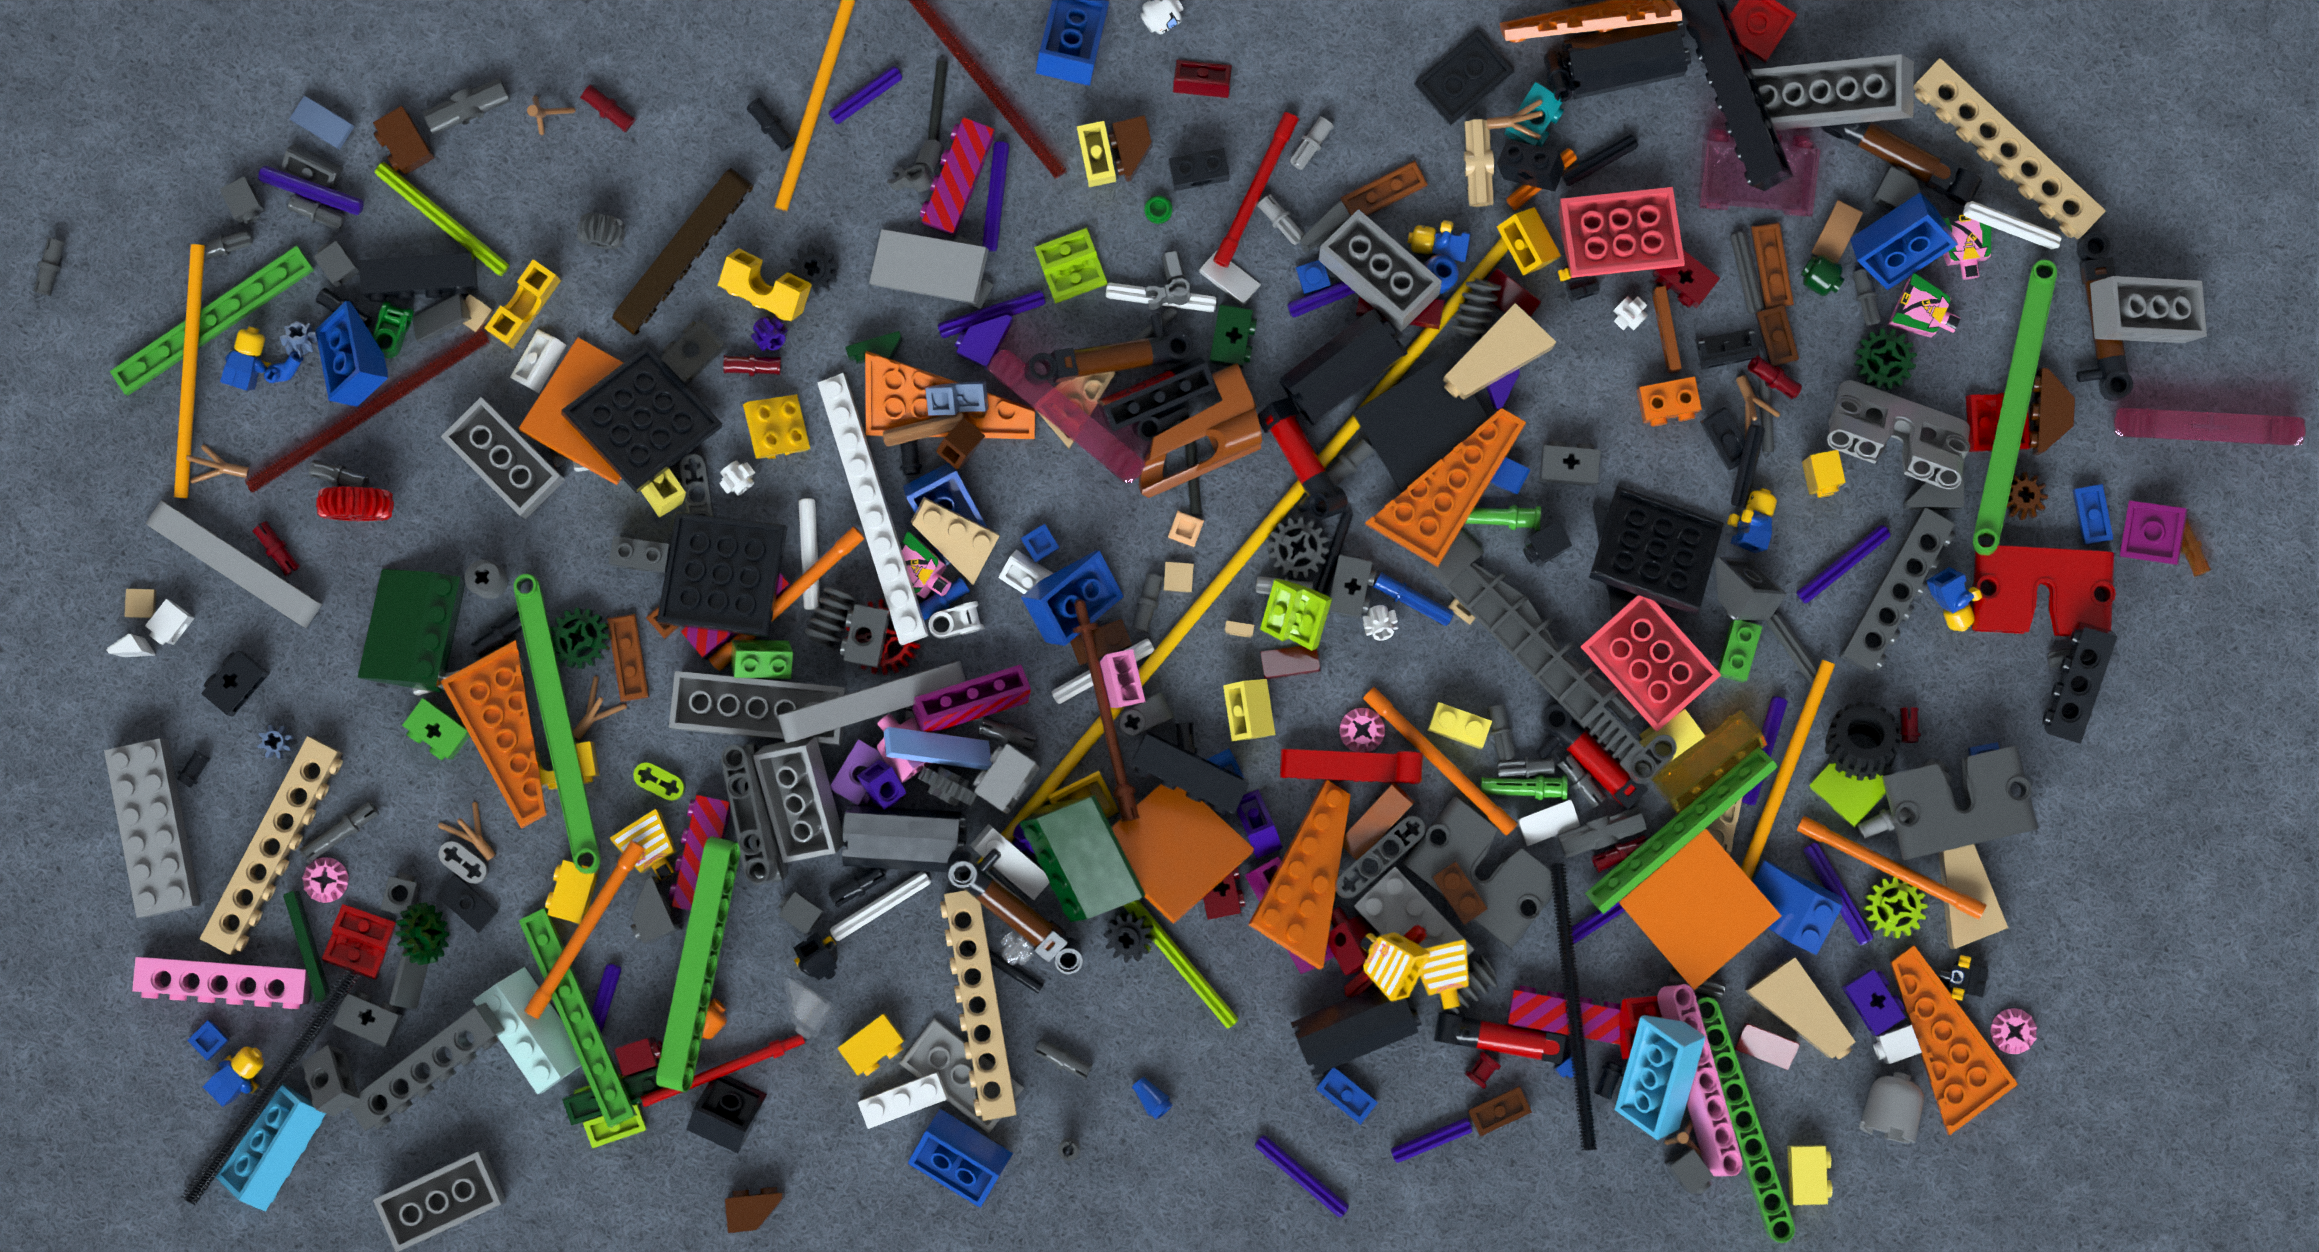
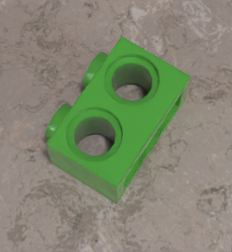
M1731 620L1717 667L1721 677L1741 683L1747 681L1763 626L1743 620Z
M732 640L731 669L734 678L791 679L793 651L789 641Z

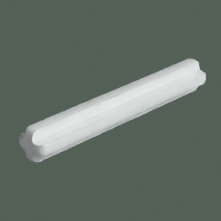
M1974 201L1967 202L1964 206L1963 214L1965 217L2049 249H2055L2060 246L2062 238L2057 233Z
M1108 283L1106 288V297L1108 299L1148 304V300L1157 298L1156 296L1146 297V287ZM1191 293L1189 302L1184 305L1163 303L1162 306L1214 312L1217 299L1215 296Z
M811 498L799 500L802 575L818 561L815 500ZM819 579L803 593L804 608L807 610L820 608Z
M1144 639L1126 649H1133L1136 662L1154 651V647L1149 639ZM1090 670L1052 690L1055 701L1061 704L1092 687L1093 682Z
M925 871L919 872L831 927V935L836 941H840L931 883L930 878Z

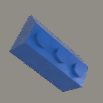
M1921 192L1850 238L1857 261L1887 290L1958 245L1957 240L1935 206Z
M939 1109L907 1164L981 1208L1013 1153L959 1121L954 1116Z

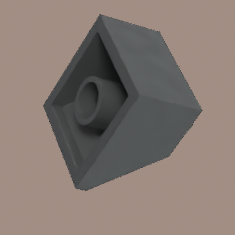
M1718 557L1715 561L1718 602L1726 608V614L1734 620H1770L1787 593L1753 560L1748 558Z
M650 877L646 879L632 916L634 924L631 925V929L637 940H642L643 944H651L682 930L659 878Z

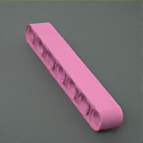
M1686 984L1664 986L1658 992L1657 997L1662 1018L1683 1021L1706 1036L1687 1100L1688 1110L1703 1162L1714 1176H1736L1742 1169V1158L1695 993Z

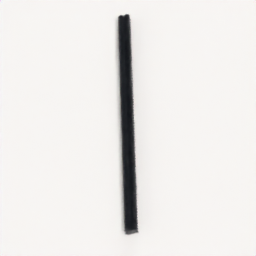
M1554 863L1550 865V868H1552L1550 869V875H1553L1551 876L1553 879L1551 882H1554L1552 883V886H1554L1552 887L1554 889L1552 893H1555L1553 894V900H1556L1554 901V907H1557L1554 910L1557 911L1555 914H1558L1555 916V918H1558L1556 919V925H1559L1556 927L1558 928L1557 932H1560L1557 935L1559 936L1558 939H1561L1558 941V943H1561L1558 946H1560L1559 950H1562L1559 952L1561 954L1560 957H1563L1560 959L1562 961L1560 964H1563L1561 968H1564L1561 970L1563 971L1561 974L1565 975L1562 976L1564 979L1562 982H1565L1563 989H1566L1563 992L1567 993L1564 994L1566 996L1564 1000H1567L1565 1001L1567 1004L1565 1007H1568L1565 1010L1569 1011L1566 1012L1568 1014L1566 1018H1569L1567 1019L1569 1022L1567 1025L1570 1026L1567 1028L1570 1029L1568 1032H1571L1568 1036H1571L1569 1037L1571 1039L1569 1043L1572 1044L1569 1046L1572 1047L1570 1050H1573L1570 1054H1573L1571 1055L1573 1057L1571 1061L1574 1062L1571 1064L1574 1065L1572 1068H1575L1572 1070L1575 1072L1573 1073L1575 1075L1573 1079H1576L1573 1081L1576 1083L1574 1086H1577L1574 1089L1577 1090L1575 1093H1578L1575 1095V1097H1578L1575 1100L1578 1101L1576 1104H1579L1576 1106L1579 1108L1577 1111H1580L1577 1113V1115H1580L1577 1118L1580 1119L1578 1122H1581L1578 1124L1581 1126L1579 1129H1582L1579 1131V1133H1582L1579 1135L1582 1137L1580 1140H1583L1580 1142L1583 1144L1581 1147H1584L1581 1151L1597 1150L1596 1140H1594L1596 1139L1594 1122H1592L1594 1121L1592 1104H1590L1592 1103V1098L1589 1093L1591 1092L1590 1086H1588L1590 1085V1080L1587 1079L1589 1078L1587 1075L1589 1074L1587 1072L1588 1068H1586L1588 1067V1062L1585 1061L1587 1060L1585 1057L1587 1056L1585 1054L1586 1050H1584L1586 1049V1044L1583 1043L1585 1042L1583 1039L1585 1037L1583 1036L1584 1032H1582L1584 1031L1583 1025H1581L1583 1024L1581 1021L1583 1020L1581 1018L1582 1014H1580L1582 1011L1581 1007H1579L1581 1006V1001L1578 1000L1580 999V996H1578L1580 995L1578 993L1579 989H1577L1579 988V983L1576 982L1578 981L1577 971H1575L1577 970L1575 968L1577 965L1574 964L1576 963V958L1573 957L1575 956V953H1573L1575 952L1573 950L1575 947L1572 946L1574 945V940L1571 939L1573 938V933L1570 932L1573 929L1570 928L1572 927L1570 925L1572 922L1569 921L1571 920V915L1568 914L1571 911L1569 910L1570 907H1567L1570 905L1568 903L1570 901L1567 900L1569 897L1566 896L1569 895L1567 893L1568 889H1565L1568 888L1566 885L1568 883L1564 882L1567 880L1565 878L1567 875H1564L1566 873L1564 866L1566 865Z
M346 967L349 969H345L347 973L342 972L345 975H340L343 979L338 978L340 982L336 981L338 985L334 983L336 988L332 986L334 991L330 989L332 993L328 992L330 996L326 995L328 998H324L326 1002L321 1001L324 1005L319 1004L322 1008L317 1007L319 1010L315 1011L318 1013L313 1012L316 1016L311 1015L314 1019L309 1018L311 1022L307 1021L309 1025L305 1024L307 1028L303 1027L305 1031L301 1029L303 1034L299 1032L301 1037L297 1035L299 1039L295 1038L297 1041H293L295 1045L290 1044L293 1048L288 1047L291 1051L286 1050L288 1054L284 1053L286 1056L282 1055L284 1059L280 1058V1060L283 1062L278 1061L280 1065L276 1064L278 1068L274 1067L276 1071L272 1070L274 1074L269 1073L272 1077L268 1075L270 1080L266 1078L268 1081H264L266 1085L261 1084L264 1088L259 1087L262 1091L257 1090L259 1094L255 1093L257 1096L253 1095L255 1099L251 1098L253 1102L249 1101L251 1105L247 1104L249 1108L245 1107L247 1110H243L245 1114L240 1113L243 1117L238 1116L241 1120L237 1118L236 1120L239 1122L235 1121L237 1124H233L235 1128L230 1127L233 1131L228 1130L231 1134L226 1133L228 1137L224 1136L226 1139L222 1138L224 1142L220 1141L222 1145L218 1144L220 1148L216 1147L218 1151L214 1150L215 1153H212L214 1157L209 1156L212 1160L208 1158L207 1160L210 1162L206 1161L208 1164H204L206 1168L201 1167L204 1171L199 1170L202 1173H197L200 1177L195 1176L197 1178L193 1179L195 1182L191 1181L193 1185L189 1184L191 1188L187 1187L189 1191L185 1190L184 1196L181 1195V1198L185 1199L186 1202L196 1205L220 1169H222L249 1129H251L253 1123L256 1122L280 1086H282L284 1080L290 1075L301 1057L311 1046V1043H313V1040L316 1039L332 1014H334V1011H336L342 1000H344L361 976L355 970Z

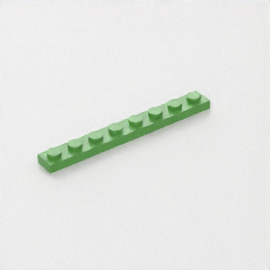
M295 246L204 307L200 314L198 348L313 272V267L301 249ZM185 321L109 371L125 395H130L183 359Z
M1757 747L1591 887L1585 895L1605 914L1778 767L1774 760L1760 747Z
M545 908L519 920L544 980L564 950L553 921L547 915L548 910ZM571 965L554 991L552 999L607 1126L612 1128L637 1114Z

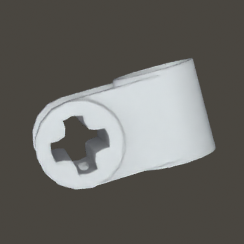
M978 601L964 603L951 609L934 613L929 620L931 634L936 638L945 639L985 629L984 624H981L976 608L979 606ZM967 612L969 613L971 624L968 622ZM939 618H945L950 623L949 629L945 632H937L933 627L934 622Z

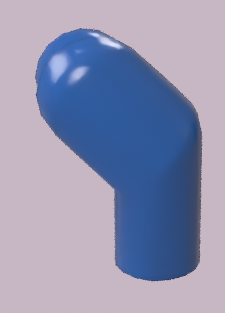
M291 352L285 362L268 366L264 372L265 380L269 383L290 380L303 361V356L299 357L298 352Z

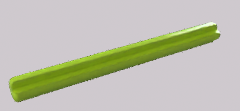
M382 162L375 169V174L497 275L502 276L509 269V264L388 164Z
M1136 900L1123 905L1129 913L1131 911L1135 912V919L1137 920L1142 916H1146L1143 923L1144 926L1153 925V929L1148 935L1156 938L1154 943L1223 1025L1229 1029L1236 1024L1238 1017L1140 901Z

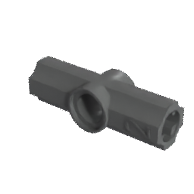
M498 78L475 89L467 88L458 91L450 97V100L427 109L423 113L431 132L436 135L460 123L462 125L469 124V120L478 117L480 119L484 116L485 112L506 104L511 100L502 80Z
M1635 807L1613 816L1601 817L1585 823L1583 827L1561 833V835H1558V840L1565 858H1569L1591 849L1597 850L1617 843L1621 838L1646 830V825L1639 807Z

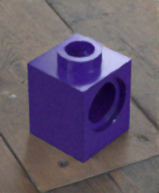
M880 759L857 775L871 801L884 810L895 805L899 798L906 794L893 768ZM886 782L885 787L880 791L881 786Z

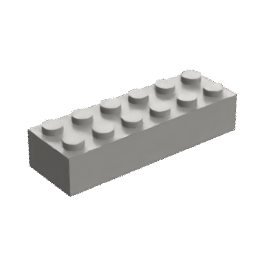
M1902 54L1752 69L1775 130L1913 118L1914 61Z
M675 671L669 728L785 740L778 719L779 714L845 695L848 690L845 687ZM844 726L813 736L817 737L818 744L842 746Z
M159 738L104 750L136 918H146L200 906L168 740Z

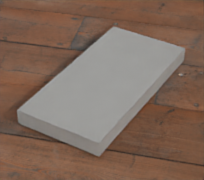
M881 229L869 284L976 304L989 249L982 246Z
M934 1018L899 1064L918 1079L938 1071L948 1095L947 1101L986 1132L990 1133L1001 1118L982 1121V1115L976 1116L973 1099H978L977 1087L971 1088L969 1071L974 1070L972 1059H966L965 1041ZM983 1055L980 1057L979 1064L982 1069L990 1070L995 1066ZM1011 1078L1014 1099H1016L1024 1087ZM996 1082L987 1083L984 1087L985 1095L990 1099L996 1098L1000 1094L999 1084Z

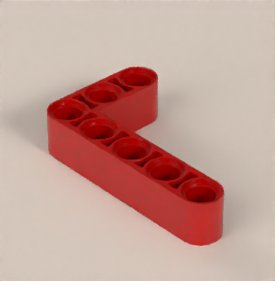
M1281 749L1280 778L1419 784L1422 782L1423 753L1396 752L1395 754Z

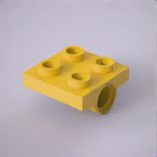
M797 394L749 401L743 404L756 459L765 457L767 459L776 458L775 455L785 453L786 456L810 449Z

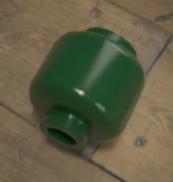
M1824 254L1816 258L1812 256L1801 272V276L1804 277L1803 285L1820 296H1826L1831 291L1836 293L1845 280L1841 277L1843 272L1842 266Z

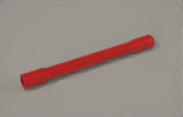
M1288 112L1283 113L1273 134V139L1229 231L1223 238L1214 256L1213 262L1228 268L1238 248V242L1284 146L1289 141L1299 121L1295 115Z

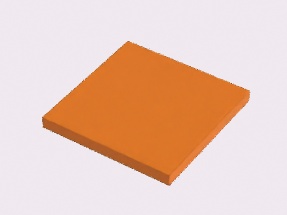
M577 338L521 423L519 431L618 485L622 478L563 417L561 410L622 365L623 362Z
M1160 784L1136 805L1140 818L1122 822L1120 819L1111 828L1145 893L1144 897L1174 924L1253 853L1254 848L1202 800L1197 802L1188 798L1185 795L1187 791L1179 787L1172 790Z
M1704 829L1618 902L1693 990L1699 987L1781 917V914L1707 829Z

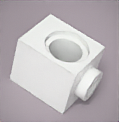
M166 599L145 626L152 631L149 635L158 643L164 645L166 642L174 645L195 618L175 602Z
M1905 1025L1875 1036L1877 1043L1873 1044L1878 1059H1883L1886 1064L1921 1053L1912 1025Z

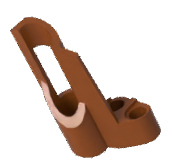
M1238 363L1212 374L1222 401L1152 438L1150 453L1145 457L1140 471L1139 489L1142 495L1151 498L1261 449V428L1255 410L1257 406ZM1204 436L1209 437L1215 451L1213 457L1163 478V465L1168 452Z

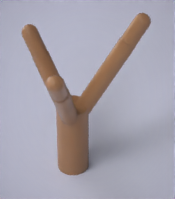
M533 96L534 105H530L527 108V113L537 118L540 135L545 133L543 118L546 115L567 114L576 111L573 107L545 109L540 107L537 96Z
M1539 99L1512 116L1487 118V128L1512 127L1540 140V134L1517 122L1543 116L1542 111L1528 113L1540 106L1543 101Z
M1746 375L1738 377L1736 382L1745 400L1746 440L1748 427L1751 425V418L1754 421L1757 420L1754 403L1776 417L1780 416V412L1756 397Z
M202 445L201 449L214 461L191 455L186 456L188 461L216 468V470L191 478L190 482L192 484L223 473L243 478L248 476L249 467L225 462L206 445Z
M598 676L593 677L586 714L573 730L574 737L578 740L584 736L594 721L627 708V705L624 703L596 714L603 702V698L599 697L594 704L599 680Z
M477 802L472 803L475 832L462 818H459L457 822L466 833L443 823L438 824L439 828L472 842L486 861H489L496 855L482 837Z
M1690 1118L1684 1132L1679 1133L1677 1137L1666 1139L1664 1143L1666 1145L1675 1143L1686 1144L1694 1149L1702 1159L1700 1149L1691 1141L1689 1135L1693 1128Z

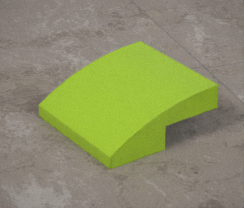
M1087 228L1034 247L1055 304L1108 284Z
M1275 579L1260 630L1281 641L1290 639L1311 651L1318 648L1332 598L1305 586Z
M1835 763L1829 764L1809 787L1832 806L1833 810L1855 827L1886 794L1882 779L1883 775L1879 776L1877 774L1876 778L1869 780L1866 776L1863 781L1857 780V776L1852 775L1850 779L1845 777L1846 772L1843 770L1840 773L1835 770Z
M620 1074V1078L627 1077L623 1076V1074ZM588 1085L574 1090V1094L587 1089H591V1086ZM639 1104L633 1105L636 1116L612 1128L607 1126L604 1116L583 1122L592 1149L647 1130Z

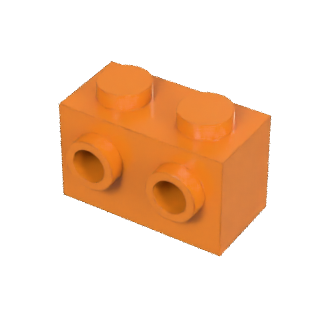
M1695 377L1642 386L1637 389L1643 423L1650 422L1651 427L1665 425L1668 423L1667 419L1678 417L1679 422L1695 418L1696 413L1702 410Z

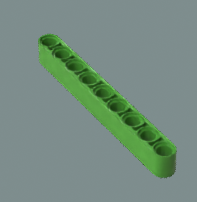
M711 836L707 839L704 846L656 1081L658 1086L687 1092L694 1079L740 858L739 845L736 841Z
M1700 997L1696 999L1698 1007L1703 1002H1708L1712 1007L1711 1015L1707 1018H1702L1707 1038L1708 1033L1713 1029H1717L1721 1033L1719 1044L1711 1045L1709 1043L1742 1163L1765 1231L1776 1242H1788L1794 1236L1795 1226L1718 1003L1714 999ZM1726 1056L1729 1058L1731 1066L1728 1071L1722 1073L1717 1068V1062L1721 1057ZM1731 1084H1736L1740 1088V1094L1734 1100H1730L1726 1094V1090ZM1741 1111H1745L1749 1115V1123L1744 1127H1739L1736 1123V1116ZM1750 1139H1756L1759 1145L1757 1152L1754 1154H1748L1745 1150V1144ZM1760 1166H1765L1768 1170V1176L1764 1181L1758 1182L1754 1176L1755 1170ZM1773 1193L1777 1197V1205L1772 1209H1767L1764 1205V1198L1768 1194ZM1779 1221H1784L1787 1226L1785 1234L1778 1237L1775 1236L1773 1232L1774 1225Z

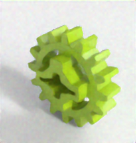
M1893 876L1890 883L1883 878L1880 879L1881 887L1871 886L1874 895L1865 896L1871 903L1864 906V910L1871 911V915L1866 920L1876 922L1873 926L1874 931L1883 928L1882 936L1888 937L1890 932L1893 931L1894 938H1900L1901 931L1906 936H1910V927L1920 929L1917 920L1926 919V916L1921 914V909L1928 908L1927 904H1921L1920 902L1925 897L1924 893L1917 894L1915 892L1917 890L1916 887L1912 885L1909 887L1908 883L1902 880L1899 883L1898 878ZM1896 888L1892 896H1881L1886 890ZM1908 894L1912 898L1914 908L1910 906L1907 900ZM1898 900V906L1906 911L1893 914L1894 909L1885 903H1895ZM1877 907L1882 908L1885 915L1884 920L1880 918ZM1903 917L1910 918L1904 925L1895 927L1899 919Z

